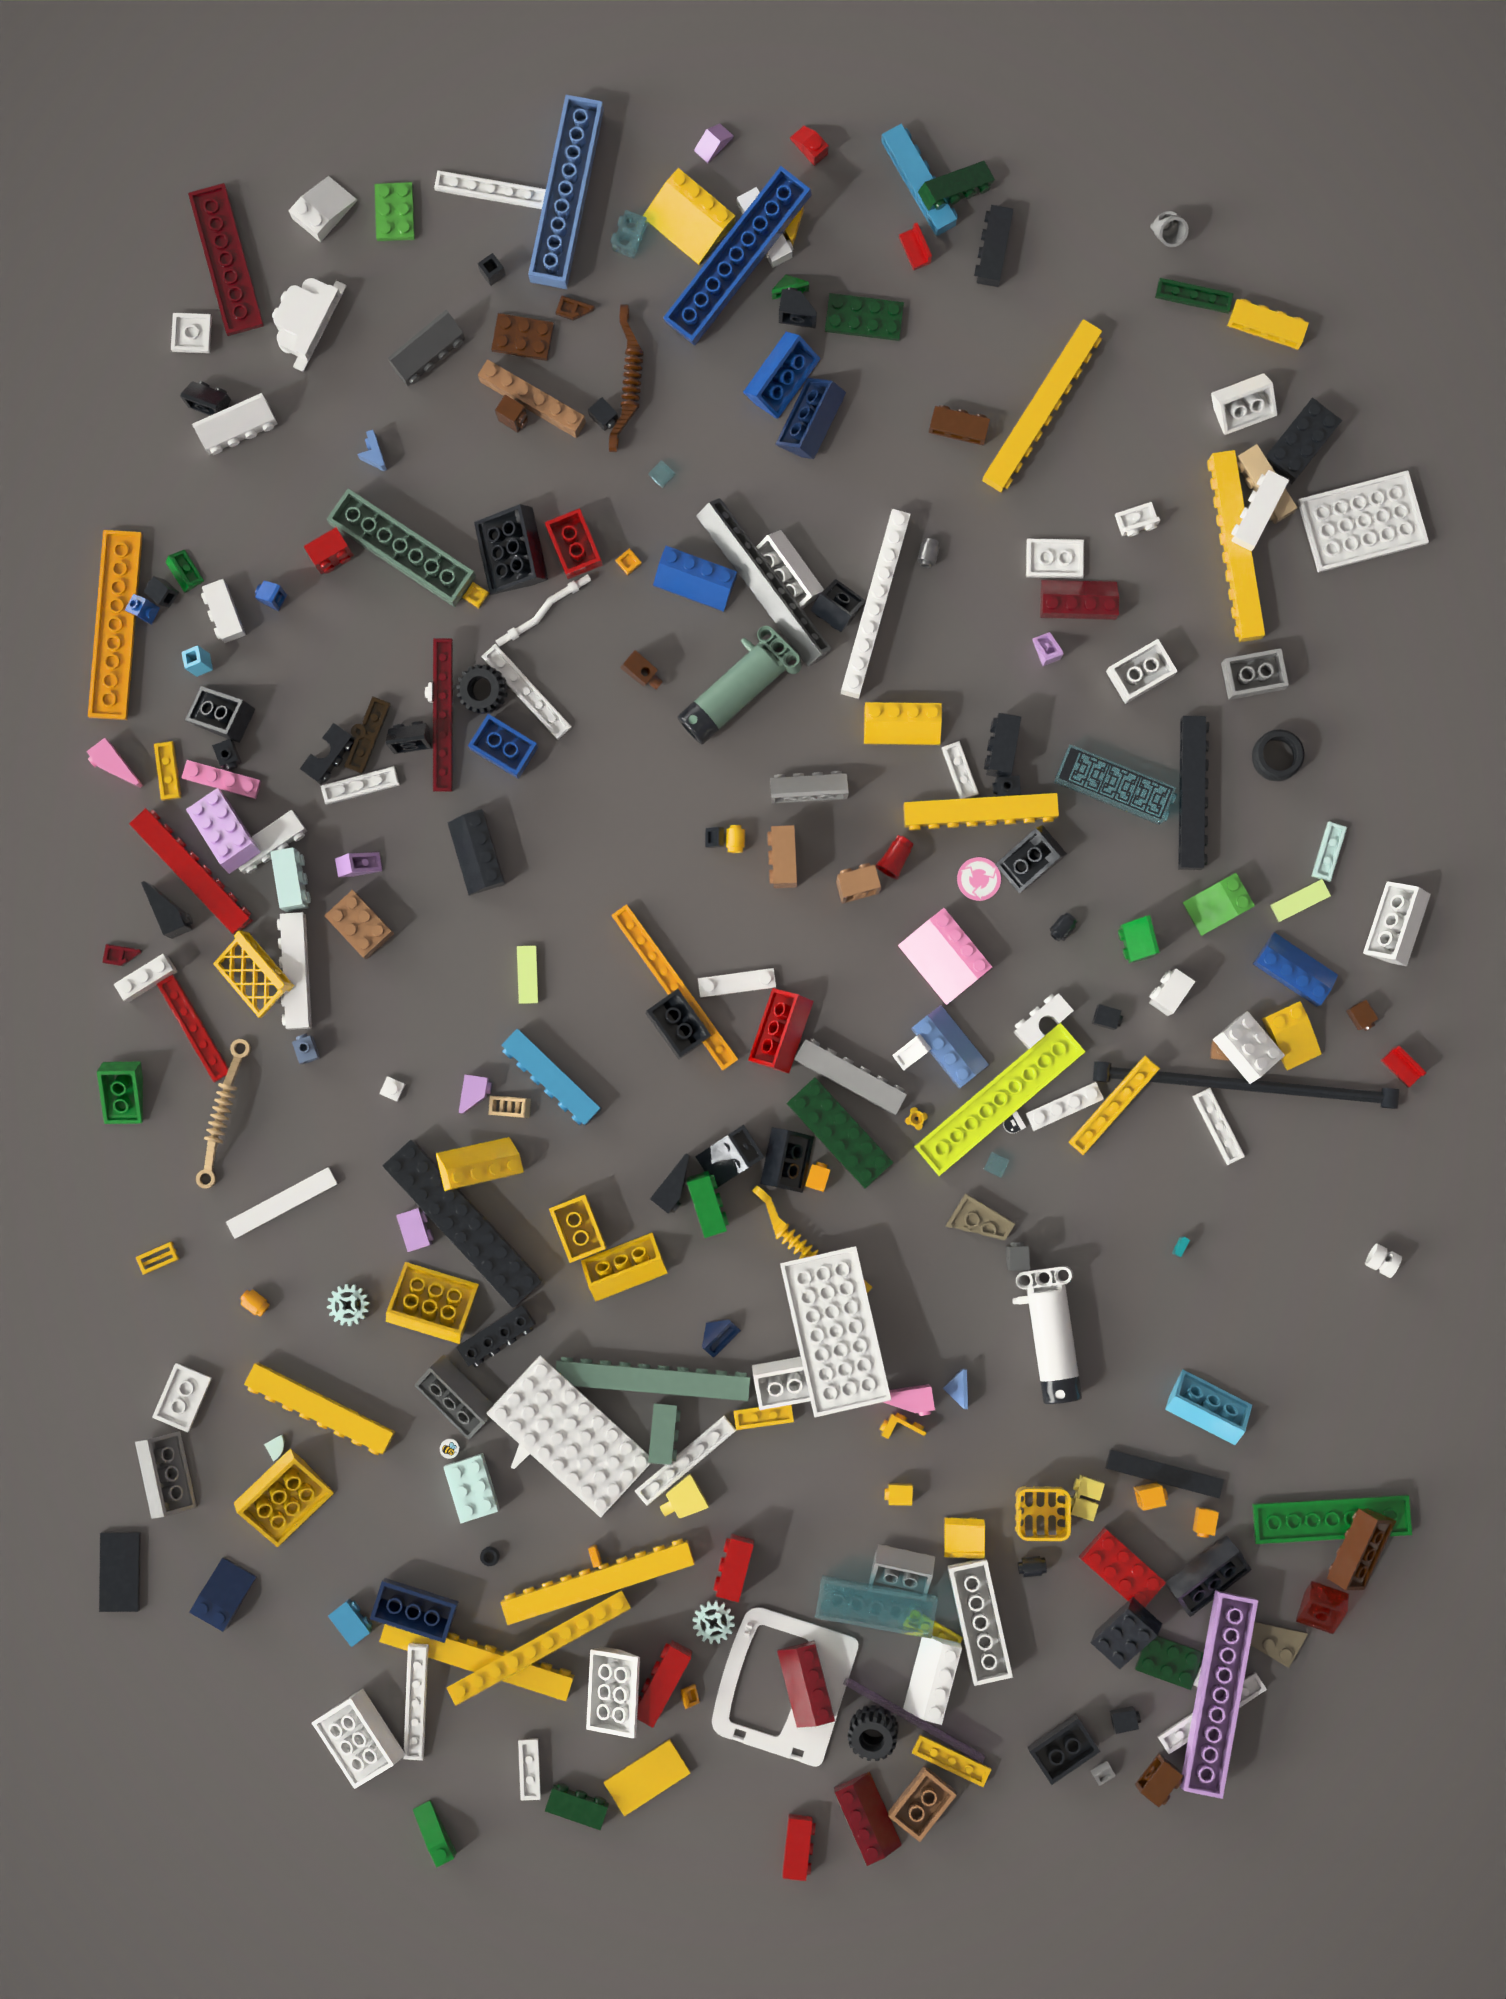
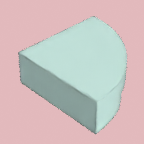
M283 1434L264 1444L273 1461L277 1460L283 1452L285 1443Z

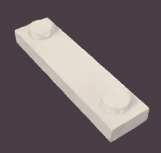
M774 968L698 978L700 998L776 988Z

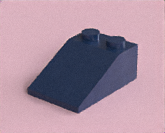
M222 1558L189 1613L224 1632L229 1627L257 1576Z

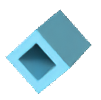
M197 645L182 652L185 669L196 677L213 670L210 653Z

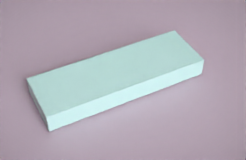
M1330 821L1327 823L1312 877L1328 882L1331 881L1347 830L1346 826Z

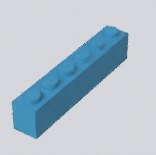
M901 123L883 133L881 142L934 234L938 236L956 226L958 215L954 208H950L949 204L940 210L933 209L928 211L918 191L925 181L936 177H932L927 161H923L920 156L919 147L917 144H913L909 130L907 128L904 129Z
M516 1029L501 1045L505 1048L502 1052L510 1059L514 1057L518 1061L516 1065L523 1072L528 1070L532 1074L530 1079L537 1085L541 1083L546 1088L544 1092L551 1099L555 1096L560 1101L558 1105L565 1112L569 1110L573 1114L571 1118L577 1124L583 1123L587 1125L601 1110L586 1093L519 1029Z

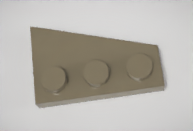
M965 1193L945 1226L1006 1240L1015 1223Z

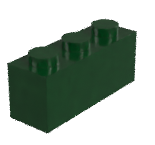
M558 1783V1785H553L545 1812L601 1830L609 1803L602 1797L595 1796V1798L587 1796V1793L584 1791L576 1790L575 1792L569 1790L568 1786Z

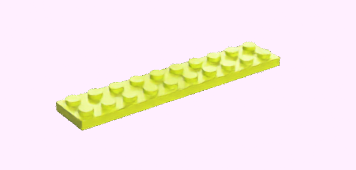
M1060 1022L915 1145L914 1148L936 1174L940 1176L1084 1054L1085 1050Z

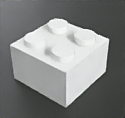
M1178 969L1166 972L1160 980L1162 982L1161 986L1155 988L1149 996L1151 998L1149 1004L1167 1016L1176 1011L1195 983L1194 980Z

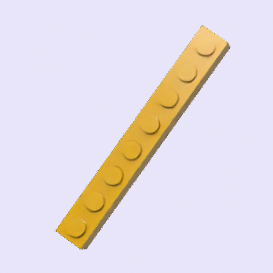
M1057 793L904 802L903 805L905 828L909 827V830H920L921 827L928 826V829H939L942 825H947V828H957L959 824H966L967 827H976L978 823L994 826L997 825V822H1005V825L1016 824V821H1024L1025 824H1029L1043 819V822H1054V819H1057L1059 816Z
M259 1362L254 1363L244 1385L248 1386L247 1390L255 1394L260 1392L266 1395V1400L273 1403L276 1401L282 1403L284 1409L291 1412L295 1410L300 1413V1417L306 1420L311 1418L317 1421L318 1426L324 1429L329 1427L335 1430L334 1434L337 1436L351 1438V1442L361 1447L363 1444L369 1447L368 1451L375 1455L386 1452L395 1434V1431Z

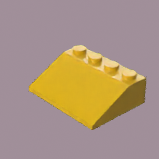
M679 168L665 182L642 216L643 219L698 265L701 264L736 224L735 215Z
M405 1262L386 1311V1322L460 1344L479 1284Z
M290 1448L234 1502L237 1514L276 1547H279L334 1492Z

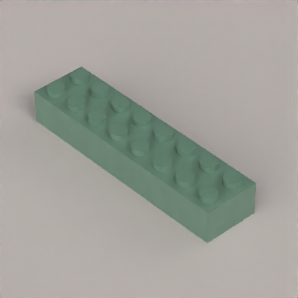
M350 489L346 490L327 518L328 523L332 527H337L341 533L453 607H456L476 578L473 570Z

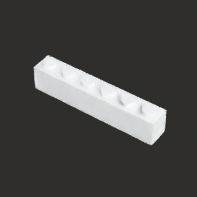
M303 912L280 914V919H277V928L281 930V938H278V947L282 949V957H279V966L283 968V973L294 985L290 991H285L284 995L281 996L282 1007L285 1006V1014H282L283 1026L286 1025L288 1030L312 1028L306 914Z

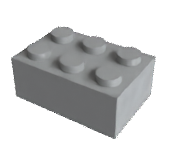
M1281 648L1226 658L1221 663L1228 700L1281 691L1289 686Z

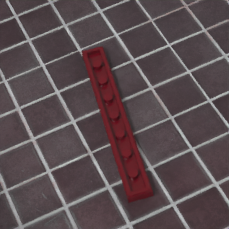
M433 638V792H453L452 638Z

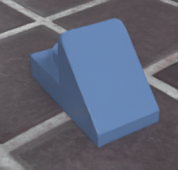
M374 430L367 431L368 438L365 439L368 451L357 455L360 460L382 471H386L387 468Z

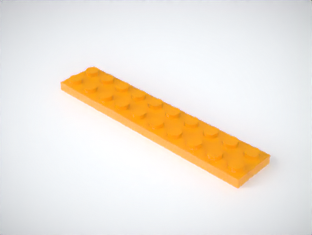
M103 530L88 706L89 718L127 720L136 616L128 613L125 609L132 595H138L143 537L141 532Z

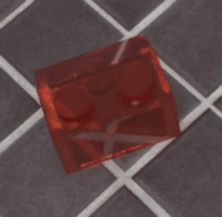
M1311 1581L1304 1592L1296 1622L1334 1634L1348 1611L1349 1593Z

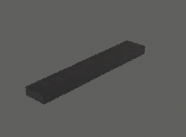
M1112 1449L1109 1451L1105 1467L1109 1470L1219 1499L1224 1479Z

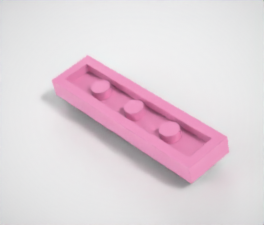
M189 760L186 761L182 775L184 780L256 799L261 781L258 779Z

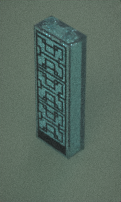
M1073 745L1068 746L1054 780L1056 784L1158 825L1163 821H1167L1170 811L1167 809L1170 803H1174L1177 793H1174L1176 787Z

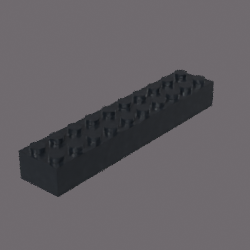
M410 1139L382 1165L512 1308H515L543 1282L458 1188L444 1191L439 1167L414 1140Z

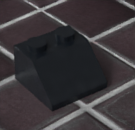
M792 287L782 289L779 323L816 329L817 312L803 293Z
M192 381L180 395L188 408L210 416L227 409L231 401L227 391L218 387L216 389L210 388V385L202 381L198 383Z
M835 579L819 595L811 611L817 617L829 623L834 629L842 632L850 624L866 600Z

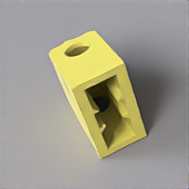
M691 1473L666 1493L669 1501L660 1506L665 1517L675 1511L678 1518H683L709 1508L708 1502Z

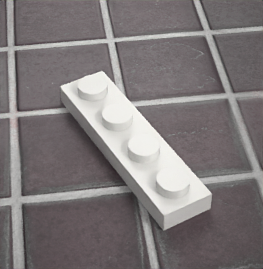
M1094 1082L1025 1114L1033 1131L1104 1100L1097 1083Z

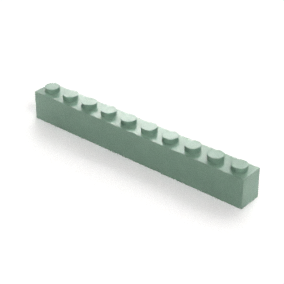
M561 1357V1360L556 1361V1370L573 1386L742 1401H748L750 1376H746V1372H735V1375H728L727 1371L724 1370L708 1373V1369L696 1368V1372L689 1371L688 1367H677V1370H670L669 1366L666 1365L650 1368V1364L639 1363L638 1367L631 1366L630 1362H619V1365H612L611 1361L608 1360L592 1363V1359L581 1358L580 1362L573 1361L571 1357Z

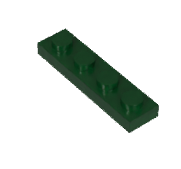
M1159 278L1155 298L1229 314L1233 293Z

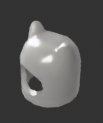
M1164 211L1150 225L1155 236L1168 247H1176L1182 244L1188 235L1189 227L1187 222L1176 212Z

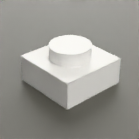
M387 1076L379 1094L398 1102L406 1084Z

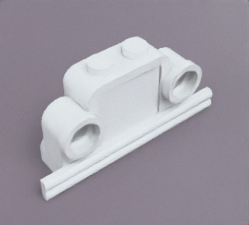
M309 278L303 282L302 288L293 285L283 292L279 308L274 310L272 318H274V323L279 330L277 341L281 350L298 356L293 365L295 369L304 372L346 288L345 284L336 281L334 286Z

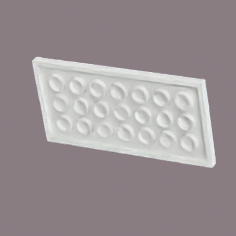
M856 1246L780 1263L814 1417L890 1401L891 1396Z
M541 1355L487 1412V1415L600 1518L650 1465L648 1463L649 1454Z

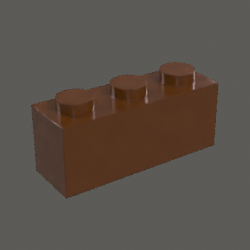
M939 405V407L935 406L929 433L984 446L990 419L983 414L972 415L968 414L965 410L958 409L955 411L951 410L948 406Z

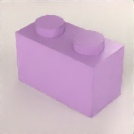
M421 1208L396 1215L407 1252L432 1245L431 1241L434 1240L431 1229L427 1230L425 1223L428 1222L427 1215Z

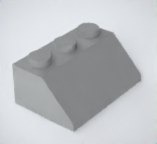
M878 1544L869 1587L926 1599L933 1577L935 1557Z

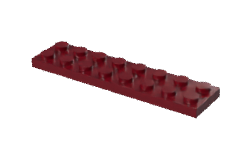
M222 183L189 192V199L227 336L263 327V320L225 184Z

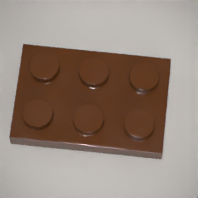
M498 313L491 350L497 353L547 361L554 323Z

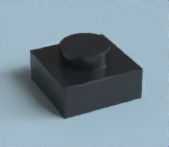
M724 827L706 828L705 847H724Z

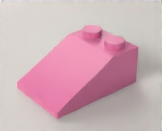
M929 1384L889 1390L891 1400L883 1402L918 1413L919 1416L930 1415L931 1411L935 1410L932 1388Z

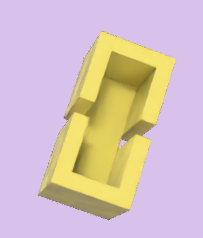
M1080 1475L1079 1479L1076 1478L1073 1486L1075 1495L1073 1498L1070 1497L1071 1515L1094 1521L1098 1504L1080 1498V1495L1100 1501L1105 1484Z

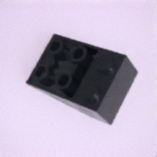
M744 1125L695 1156L705 1172L709 1171L710 1175H714L717 1188L765 1158Z

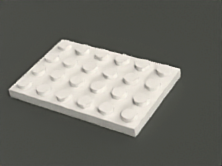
M1409 471L1298 500L1318 573L1429 543Z

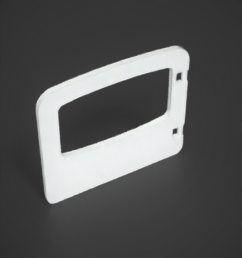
M763 1607L751 1608L746 1612L725 1665L712 1716L713 1729L722 1737L733 1739L811 1766H819L823 1762L835 1722L816 1727L797 1728L792 1708L778 1736L731 1722L729 1719L730 1709L740 1670L751 1640L759 1625H765L805 1638L808 1642L815 1640L836 1721L858 1650V1640L852 1636ZM735 1729L745 1731V1738L734 1735ZM793 1747L803 1750V1756L792 1754Z

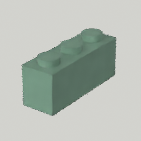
M654 1403L648 1463L672 1466V1461H676L677 1450L674 1449V1442H678L679 1430H675L676 1422H680L681 1410H677V1405Z

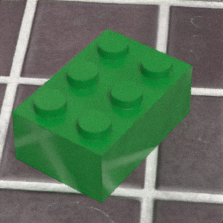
M709 1171L687 1177V1185L704 1238L726 1232V1226L729 1225L726 1212H721L720 1207H723L720 1193H715L714 1190L717 1188L714 1175H710Z

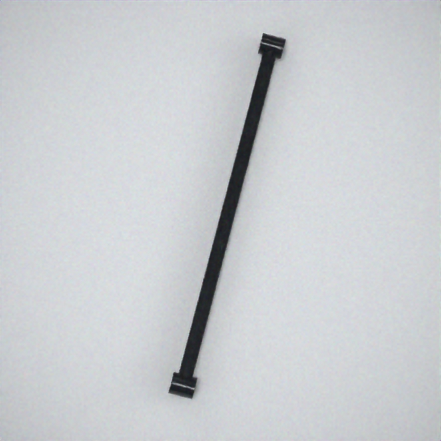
M1094 1061L1093 1081L1110 1082V1078L1123 1080L1132 1069L1111 1067L1112 1063ZM1158 1071L1149 1081L1381 1103V1108L1398 1109L1400 1090L1382 1088V1092L1258 1080L1249 1084L1246 1079Z

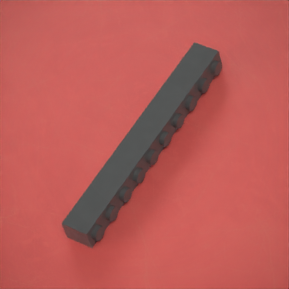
M718 498L709 502L696 515L701 524L723 551V554L729 559L734 569L743 578L757 600L766 609L768 615L774 620L780 631L789 640L802 661L808 667L819 662L832 648L722 500Z

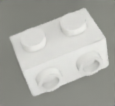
M1152 502L1115 514L1122 536L1128 535V537L1137 535L1140 530H1153L1157 528L1156 525L1160 522Z

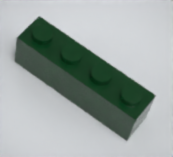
M981 161L925 181L918 193L928 211L933 209L940 210L949 203L953 205L963 198L970 199L977 193H986L990 190V186L995 179L985 161Z

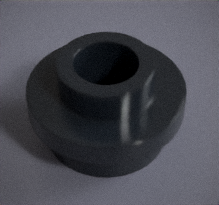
M492 1546L484 1548L480 1554V1560L486 1566H494L500 1559L499 1551ZM487 1553H492L494 1558L489 1560Z

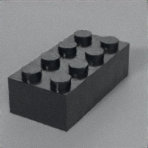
M1312 397L1265 457L1273 470L1278 475L1288 479V482L1292 485L1342 420Z

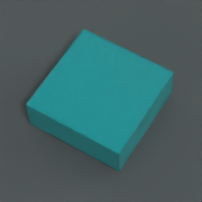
M1180 1237L1172 1254L1181 1257L1190 1240L1186 1237Z

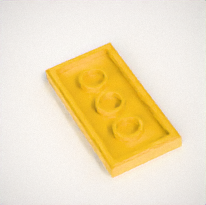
M668 1739L603 1783L622 1814L626 1816L691 1774L672 1741Z

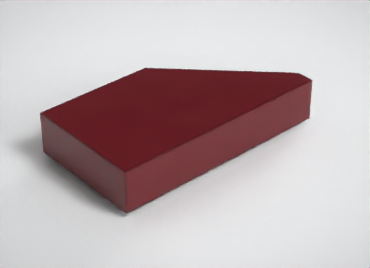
M106 944L102 963L124 966L141 954L142 950Z

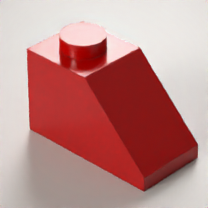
M806 126L801 127L790 137V140L813 166L828 155L829 145L816 131Z

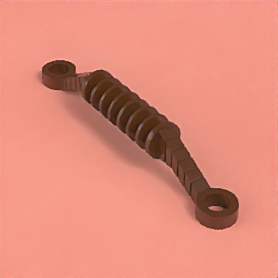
M628 304L620 305L619 315L620 325L627 339L625 354L630 356L624 359L629 364L624 365V369L628 372H624L623 376L628 379H624L622 382L624 385H627L622 387V391L627 394H622L621 396L622 399L627 401L621 402V416L610 432L609 452H618L619 434L640 405L634 402L640 400V396L636 394L641 392V389L635 386L641 385V381L636 379L642 378V374L638 373L642 371V366L637 364L643 363V359L638 357H642L644 352L628 324Z

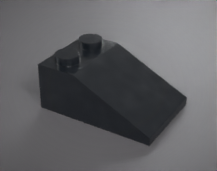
M201 686L185 721L240 743L255 708L244 700Z
M423 721L412 722V725L404 726V724L393 725V728L388 729L386 745L394 754L432 749L429 726L427 723H423Z
M1041 825L1030 832L995 865L1014 888L1021 893L1067 853L1046 828Z
M146 881L141 882L164 936L173 939L193 930L191 927L193 921L189 913L186 914L185 911L153 885Z
M687 1153L650 1198L651 1201L668 1214L671 1211L675 1213L681 1205L679 1201L682 1197L690 1159Z

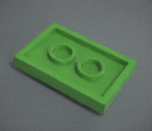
M412 182L375 184L377 241L415 240Z

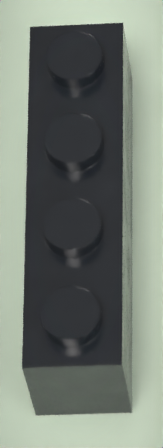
M991 205L990 211H986L984 222L988 224L987 229H983L981 236L984 245L979 247L977 257L981 261L980 265H976L974 276H977L976 283L999 287L1013 208Z

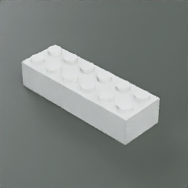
M975 1559L948 1565L974 1686L1013 1678L987 1559Z

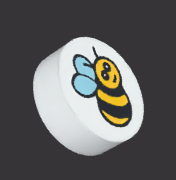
M446 1439L440 1445V1453L447 1459L454 1458L459 1453V1444L454 1439Z

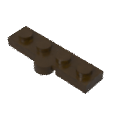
M372 696L362 725L355 724L351 728V735L355 738V741L345 763V768L360 774L364 773L391 706L389 702Z

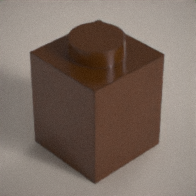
M1363 1000L1346 1010L1357 1030L1364 1028L1367 1031L1374 1027V1022L1378 1020L1367 1000Z

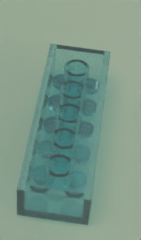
M822 1575L815 1618L932 1639L938 1596Z

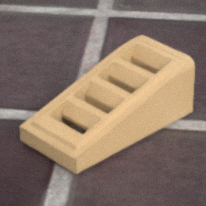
M490 1096L488 1115L529 1118L531 1099ZM497 1100H500L499 1112L496 1111ZM505 1101H507V1112H504ZM513 1101H515V1113H512Z

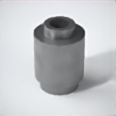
M925 538L924 542L921 543L917 559L920 566L931 568V566L936 565L940 548L937 540Z

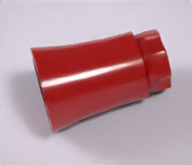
M898 835L875 867L888 877L898 880L901 870L914 845L913 842Z

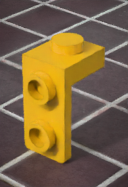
M898 1412L896 1415L891 1413L888 1420L884 1419L879 1429L882 1431L881 1436L889 1439L897 1422L923 1436L927 1432L923 1430V1425L915 1421L913 1424L907 1422V1417Z

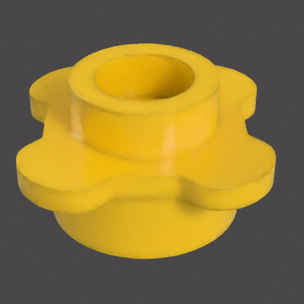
M913 1107L910 1109V1115L905 1119V1123L913 1125L916 1130H920L928 1115Z

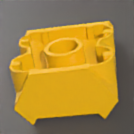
M957 1517L944 1518V1557L984 1559L985 1520Z

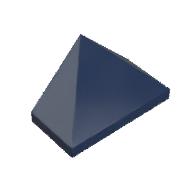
M730 1320L706 1323L702 1348L714 1358L741 1330Z

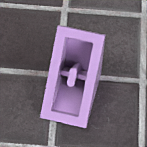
M719 123L705 131L694 151L709 163L734 136Z
M1050 632L1032 639L1042 666L1062 658L1063 651Z

